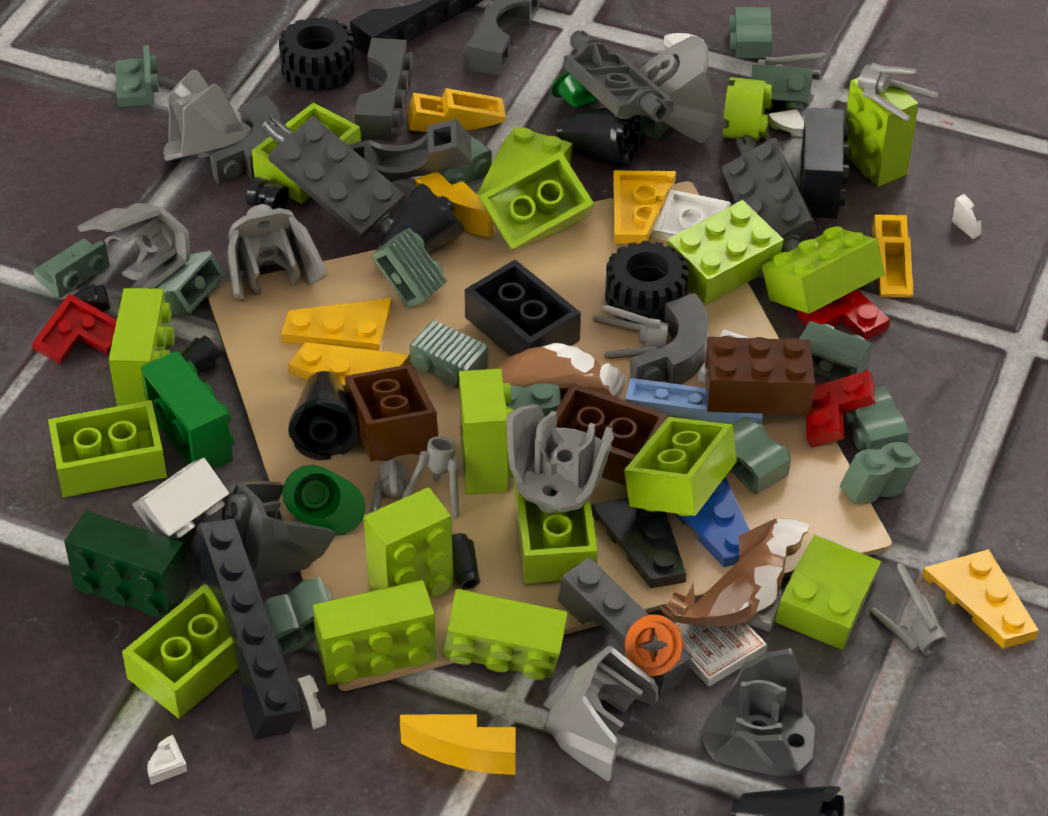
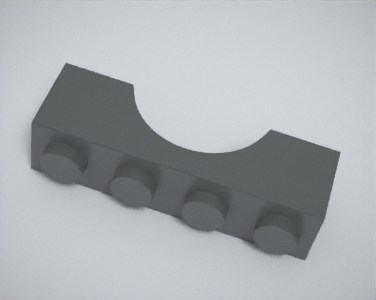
M493 0L491 5H487L482 21L476 23L472 38L467 39L464 46V56L467 57V69L501 77L510 61V35L503 31L513 26L530 25L539 9V0Z
M371 38L367 56L369 80L382 86L372 92L358 96L355 124L360 126L361 138L392 140L394 128L400 127L401 111L398 108L404 107L405 92L402 89L408 88L409 75L406 70H411L412 52H407V40Z
M457 119L427 126V133L423 138L406 145H384L372 140L348 145L390 182L472 164L471 136Z
M590 557L562 576L558 601L582 625L586 622H594L604 627L615 637L625 651V639L630 627L637 620L649 614ZM657 634L654 636L652 643L642 645V648L654 651V657L657 656L659 649L667 647L666 643L657 640ZM682 648L681 652L682 660L676 663L671 672L658 675L657 677L651 676L658 685L659 699L686 678L692 656L684 648Z

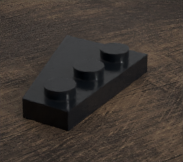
M628 498L591 504L593 518L596 521H601L607 529V535L614 543L617 542L627 554V560L650 588L686 582L687 573L666 512H649L645 509L630 507Z

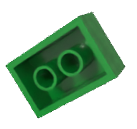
M175 351L141 366L146 401L152 400L157 426L185 463L188 465L201 458H205L214 470L233 461L232 445L235 444V441L229 429L228 422L232 420L229 409L223 402L219 404L215 399L214 392L209 383L200 380L191 361L186 362L181 354Z

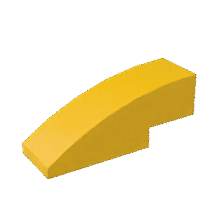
M445 88L442 97L413 92L406 110L409 130L427 132V126L454 119H457L466 131L505 122L506 119L502 98Z
M439 172L415 179L416 188L423 183L438 198L445 196L453 203L455 211L452 213L463 225L464 232L486 238L495 236L493 220L479 200V196L463 181L451 185Z
M875 215L872 224V238L878 239L885 275L877 278L880 297L913 298L910 237H908L907 215Z
M477 714L400 715L401 743L414 751L441 763L466 770L490 774L516 775V727H477Z

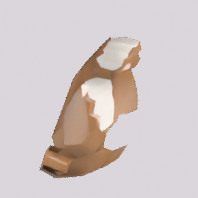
M561 343L527 349L503 360L492 368H502L503 383L510 382V385L525 388L534 384L546 383L557 385L559 388H570L571 384L574 383L616 398L623 391L627 379L625 374L621 373L617 367H612L609 363L600 365L590 354L581 351L578 347Z
M775 518L738 536L739 561L696 603L693 581L688 594L684 596L674 592L670 602L667 605H661L662 612L675 622L695 626H731L750 621L757 613L772 607L782 588L786 557L795 554L800 549L803 536L808 532L809 524L794 519ZM746 602H748V605H749V606H747L746 608L740 610V609L742 608V606H743Z

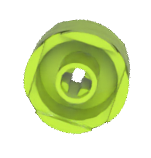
M730 77L723 120H726V128H723V138L738 139L741 137L742 140H745L743 135H748L756 139L757 142H760V138L767 139L769 121L768 115H765L764 111L771 108L772 85L767 84L765 80Z

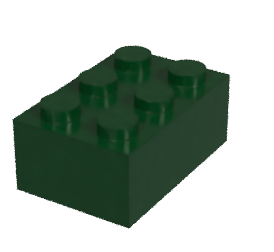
M87 510L64 541L74 588L85 594H94L109 599L117 605H126L141 610L149 616L163 618L182 603L191 589L183 542Z

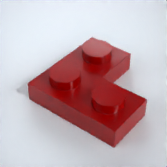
M858 289L810 314L797 310V317L805 325H808L809 321H813L818 324H829L834 327L843 322L854 334L862 336L865 340L889 329L890 319Z
M69 293L32 342L33 350L61 365L77 342L81 340L108 356L111 351L117 320Z
M869 370L814 387L811 415H806L807 440L812 448L845 439L843 413L876 404L874 378Z

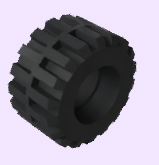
M309 17L306 20L296 21V24L288 25L286 27L287 30H283L280 34L281 71L284 79L287 82H291L292 86L301 87V90L306 91L309 89L314 91L331 90L334 86L339 87L343 85V81H348L351 78V74L354 73L353 37L351 30L347 29L344 23H338V20L335 19L329 20L327 17Z
M642 241L640 244L633 242L629 243L628 247L622 246L618 248L617 253H612L609 257V262L606 265L605 300L607 305L650 319H658L664 323L665 303L687 296L689 274L687 261H684L681 253H675L674 248L671 246L664 247L663 243L659 242L655 244L649 243V241ZM624 318L625 321L635 322V321H632V320H629V319Z

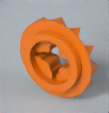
M648 615L640 618L630 627L626 635L625 653L627 659L649 676L657 677L658 675L671 672L676 663L682 660L681 652L685 643L682 641L681 629L669 618L661 615ZM657 634V640L666 643L667 647L659 649L657 656L654 657V651L642 648V645L652 643L654 636Z

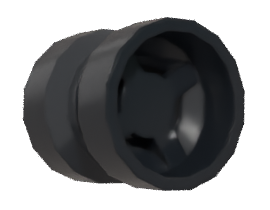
M259 176L252 180L246 194V203L249 206L254 207L266 204L272 210L278 208L285 209L289 200V189L287 186L278 183L272 185L268 179Z

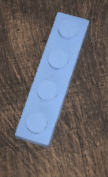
M630 378L625 398L626 401L677 418L683 417L733 424L746 416L756 423L762 424L763 414L707 412L706 388Z

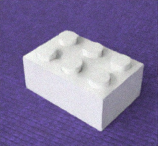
M201 458L182 468L132 505L151 532L175 539L196 526L192 521L194 518L209 517L225 505L222 499L230 493L206 459Z

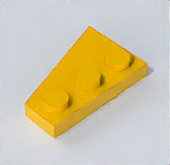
M614 170V244H629L633 242L640 244L642 241H648L668 193L676 181V171Z
M392 298L288 310L281 332L282 343L304 345L305 342L381 351L392 310Z
M305 342L288 363L289 373L306 380L312 374L319 371L332 372L339 378L346 393L345 376L410 364V356L404 353Z
M989 549L923 568L922 577L928 583H936L946 592L945 598L953 605L959 604L973 616L972 622L1003 649L1037 639L1038 628Z

